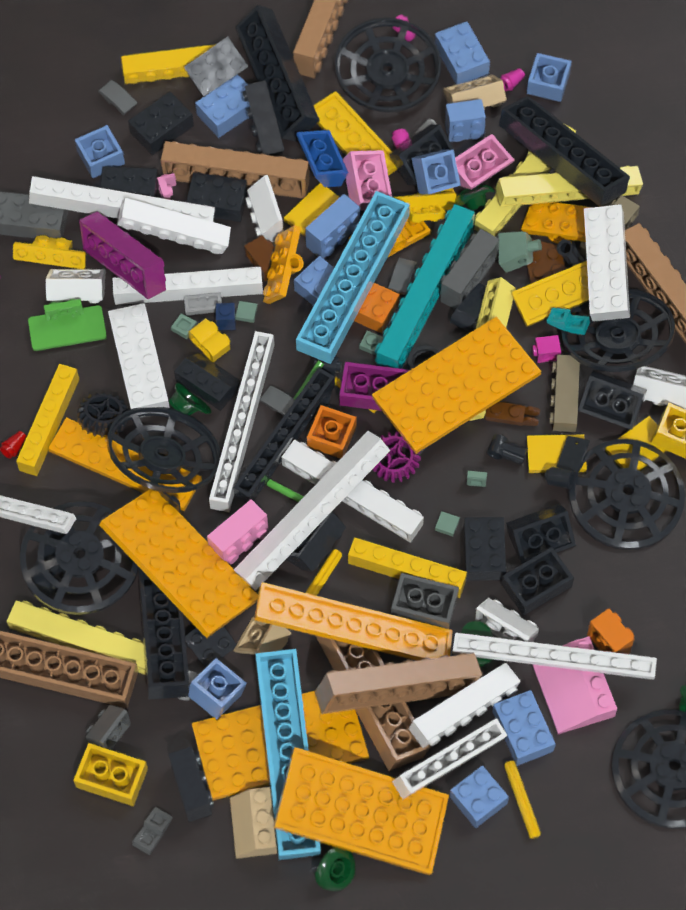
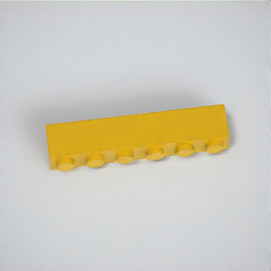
M215 45L121 56L125 84L189 77L184 66Z
M62 364L58 365L16 462L19 471L38 476L48 453V448L55 437L78 384L79 376L77 369Z
M355 537L348 554V564L396 579H400L401 573L459 587L458 598L461 597L466 582L467 572Z

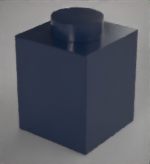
M216 303V325L218 330H236L235 303Z

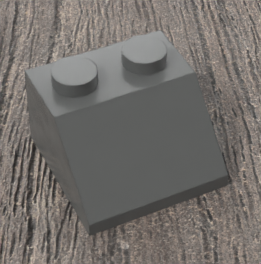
M109 705L107 709L101 711L96 724L91 725L86 731L87 743L112 750L130 727L131 722L125 709Z

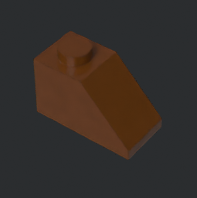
M262 235L244 245L246 257L254 267H261L262 278L264 281H267V273L271 268V256L274 246L270 240H266Z

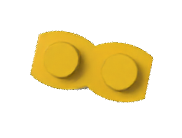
M204 319L188 331L190 340L212 362H215L230 350V339L226 334H221L218 331V327L213 321L210 322Z

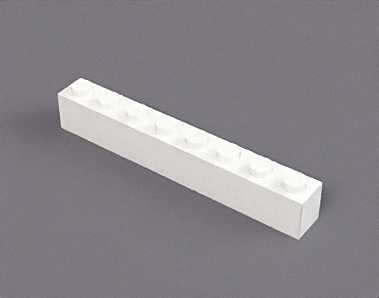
M261 267L164 274L166 277V291L150 299L145 298L121 278H113L115 305L184 300V296L221 292V297L263 294Z
M296 440L291 443L282 456L283 466L314 485L337 463L329 461L322 453L314 452L304 442L299 443ZM362 480L342 500V502L410 543L423 526L424 517L419 511L409 509L402 501L394 500L384 490L379 491L367 480Z

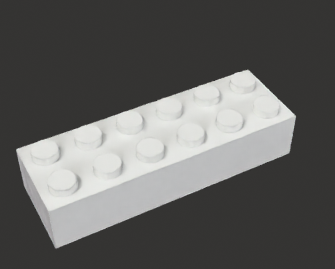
M622 205L584 208L589 308L592 321L630 318L625 225Z
M145 303L108 311L130 408H169Z

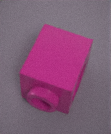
M558 335L535 339V345H532L533 356L537 357V363L556 361L557 355H561Z

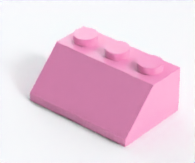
M493 134L455 158L460 184L468 189L475 188L514 162V158Z
M383 150L350 151L343 158L348 171L346 183L349 198L360 206V210H366L376 191L392 197Z

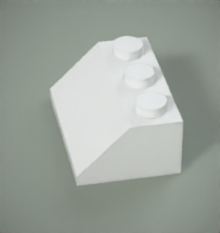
M265 175L247 190L248 197L245 200L247 207L252 210L250 213L252 223L257 225L255 228L257 238L263 235L266 240L274 242L276 236L283 232V220L269 177Z
M50 269L46 277L47 301L61 303L70 299H81V301H89V303H98L103 300L105 269Z
M648 366L637 369L633 385L647 389L644 401H652L653 404L658 406L671 403L686 410L685 375Z
M487 598L476 609L475 621L485 623L490 628L492 634L498 638L534 642L538 636L539 628H537L535 623L522 619L514 610L509 611L504 608L503 604L498 600Z

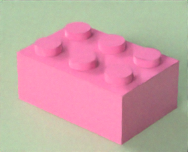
M251 499L207 536L208 545L214 549L222 560L228 564H233L242 552L250 550L255 541L261 540L267 535V514Z

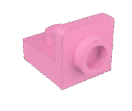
M174 173L157 177L158 189L162 199L171 200L170 196L173 195L171 187L176 186Z

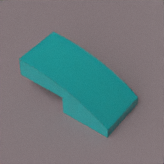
M552 308L547 323L567 332L585 335L590 319L588 316L571 315L570 309Z

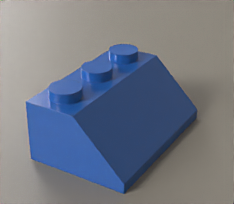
M330 130L297 132L296 135L315 178L324 187L341 186L348 171Z

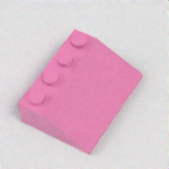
M590 637L563 645L565 647L594 650ZM532 664L558 734L615 717L617 707L604 673Z

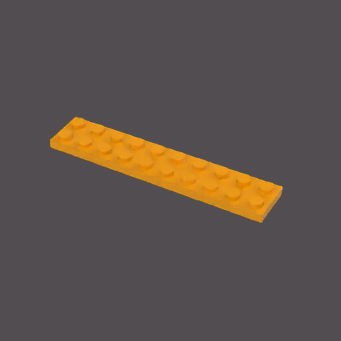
M263 582L260 585L255 614L256 621L417 661L423 658L435 659L443 655L450 657L453 630Z

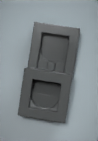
M113 80L109 81L98 91L123 116L137 105V102Z
M399 257L388 289L406 295L417 262Z
M270 386L260 398V402L283 416L295 401V399L273 386Z
M155 807L145 820L143 828L133 840L132 845L150 855L173 817Z

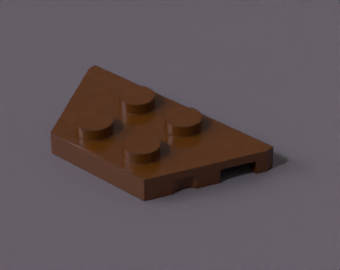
M541 241L542 250L533 252V262L526 265L530 284L566 270L563 256L557 251V245Z

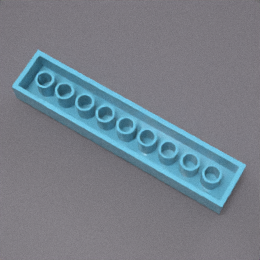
M378 191L375 192L296 338L297 351L326 363H332L409 217L410 204Z
M296 649L256 653L274 821L292 750L296 747L308 751ZM275 829L279 860L320 855V842Z

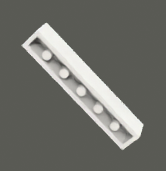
M125 198L120 206L117 223L118 226H122L125 229L137 230L143 234L155 235L161 239L173 240L179 244L191 245L194 248L209 250L215 254H223L228 247L231 228L129 198Z
M504 663L415 719L409 730L423 748L429 744L434 746L441 740L440 737L443 735L449 736L455 732L457 726L462 725L463 727L472 720L471 717L475 715L481 716L490 705L494 706V704L501 702L502 698L506 695L510 697L515 694L517 686L521 681L508 664Z
M496 718L403 773L392 782L402 799H405L497 744L507 734Z

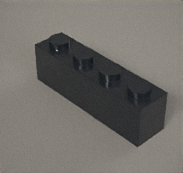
M266 81L245 85L244 91L241 94L243 101L248 104L246 112L248 119H252V135L257 137V153L269 156L283 153L284 147Z

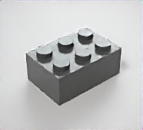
M401 573L391 608V615L449 629L458 599L459 587Z

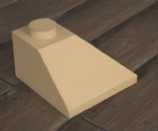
M252 617L233 651L256 655V653L281 650L287 644L291 632L287 628L256 621Z

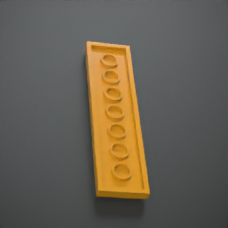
M66 417L48 448L49 452L139 492L145 493L150 490V488L144 487L128 478L116 467L107 449V435H104L102 438L100 435L94 437L93 433L87 434V431L82 430L78 422ZM112 440V448L120 462H126L123 456V446ZM128 449L132 461L140 460L139 453ZM138 467V469H140L147 475H153V471L149 470L147 467ZM132 468L128 469L136 476L150 482V480H147L144 477L137 474ZM183 468L178 471L184 477L191 473ZM171 474L160 475L162 480H176ZM196 475L189 481L197 484L202 481V477ZM158 483L159 485L170 486V487H183V486H184V485L181 484V483H180V484H172V485L160 484V483ZM196 490L185 493H166L170 496H175L180 501V509L185 511Z

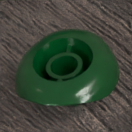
M478 185L473 189L467 188L457 195L455 204L459 206L466 204L469 210H474L479 206H485L487 192L494 193L495 191L488 185Z
M334 847L324 856L315 873L316 882L321 888L328 891H340L352 882L356 872L355 858L352 852Z

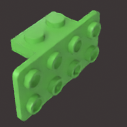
M70 299L66 302H53L49 305H44L45 315L34 316L28 319L34 351L103 340L107 337L102 307L98 305L83 308L81 299Z

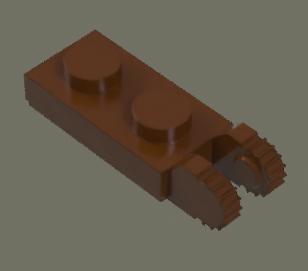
M497 402L486 409L485 420L519 426H537L539 421L536 418L524 417V414L538 416L540 409L532 406L526 407Z

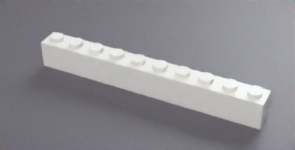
M33 176L29 192L30 204L89 214L98 211L103 216L113 218L119 217L120 206L125 198L213 222L215 207Z
M255 331L209 498L210 509L230 512L234 497L233 487L240 475L274 349V335Z
M367 431L246 556L234 571L256 591L261 583L288 558L387 455L390 450L382 439Z

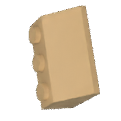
M494 75L443 88L448 104L482 99L485 109V107L490 105L491 107L502 105L501 102L507 101L503 80Z
M270 787L249 789L231 797L230 804L236 859L277 854Z

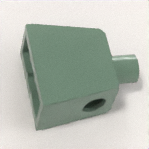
M527 232L498 234L500 239L499 265L505 272L532 263L533 252L542 250L540 239L532 241Z

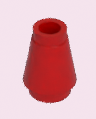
M18 431L1 443V453L7 458L15 457L27 436L22 431Z

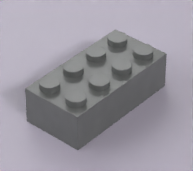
M0 192V235L27 238L46 235L50 238H63L69 210L30 204L29 195Z
M482 229L477 234L474 233L472 235L469 246L462 249L459 260L452 263L449 274H445L441 279L440 302L455 310L476 285L482 281L498 258L499 238Z

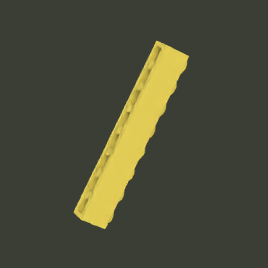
M529 151L525 161L520 162L513 175L510 174L509 177L530 176L540 173L548 174L552 168ZM496 192L495 197L492 200L489 199L485 204V209L476 214L474 229L476 231L482 229L496 236L521 205L500 207Z
M638 166L622 167L621 169L630 176L627 191L622 196L639 194L643 182ZM557 172L553 174L540 173L530 176L521 175L518 177L506 176L499 178L495 188L500 207L590 199Z
M502 277L487 282L476 329L496 316L505 327L507 326L513 302L511 293L516 288ZM486 410L469 421L484 418Z
M15 601L7 619L10 629L57 645L136 663L138 673L146 675L144 644L141 640L125 638L123 634L108 632L101 626H90L87 622L77 619V621L72 620L63 613L55 614L48 608H37L27 601Z

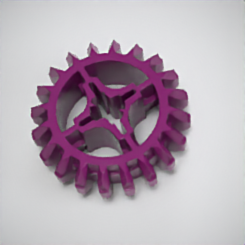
M397 431L395 436L388 432L387 438L383 435L380 436L387 447L395 445L389 449L390 451L384 457V459L388 460V467H384L379 462L372 470L373 472H378L377 476L379 478L384 476V481L391 478V481L394 483L396 478H399V481L402 482L403 476L407 479L410 478L409 472L411 474L416 473L414 468H419L418 462L421 461V456H419L421 452L415 454L404 438L399 436ZM403 446L411 453L410 459L402 454ZM398 454V458L392 460V456ZM397 466H403L402 468L395 469Z

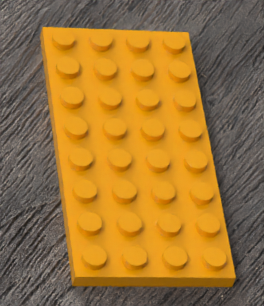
M496 316L372 394V398L414 453L417 454L540 376L541 370Z
M152 489L146 491L101 520L100 527L206 638L258 601V594L226 561L220 558L196 529L170 503L161 497L158 491Z
M315 691L302 694L309 752L348 764L369 759L355 709L321 714ZM261 705L221 715L218 719L213 717L192 723L213 801L240 794L249 789L270 785Z
M294 747L273 828L431 875L449 795L423 787L402 799L392 782L396 778Z

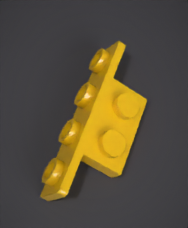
M444 192L393 198L410 204L408 218L414 223H420L426 220L438 221L439 219H445L446 210H452L455 204L456 193Z
M46 235L36 236L32 244L14 242L13 244L14 260L85 269L86 252L71 250L72 240L50 238Z

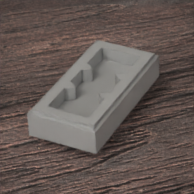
M221 292L184 296L186 315L216 312V303H222Z

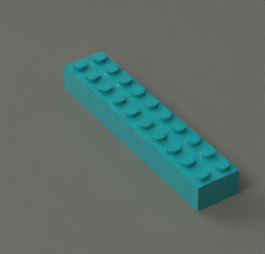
M454 204L452 210L447 211L446 221L444 225H440L437 238L432 240L429 254L426 253L424 255L422 267L416 270L415 280L407 288V296L401 299L398 313L395 312L393 314L390 328L387 327L385 329L384 339L382 343H378L375 349L377 354L375 362H377V366L403 368L440 296L441 279L445 274H449L452 263L458 261L462 249L466 246L473 232L474 211Z

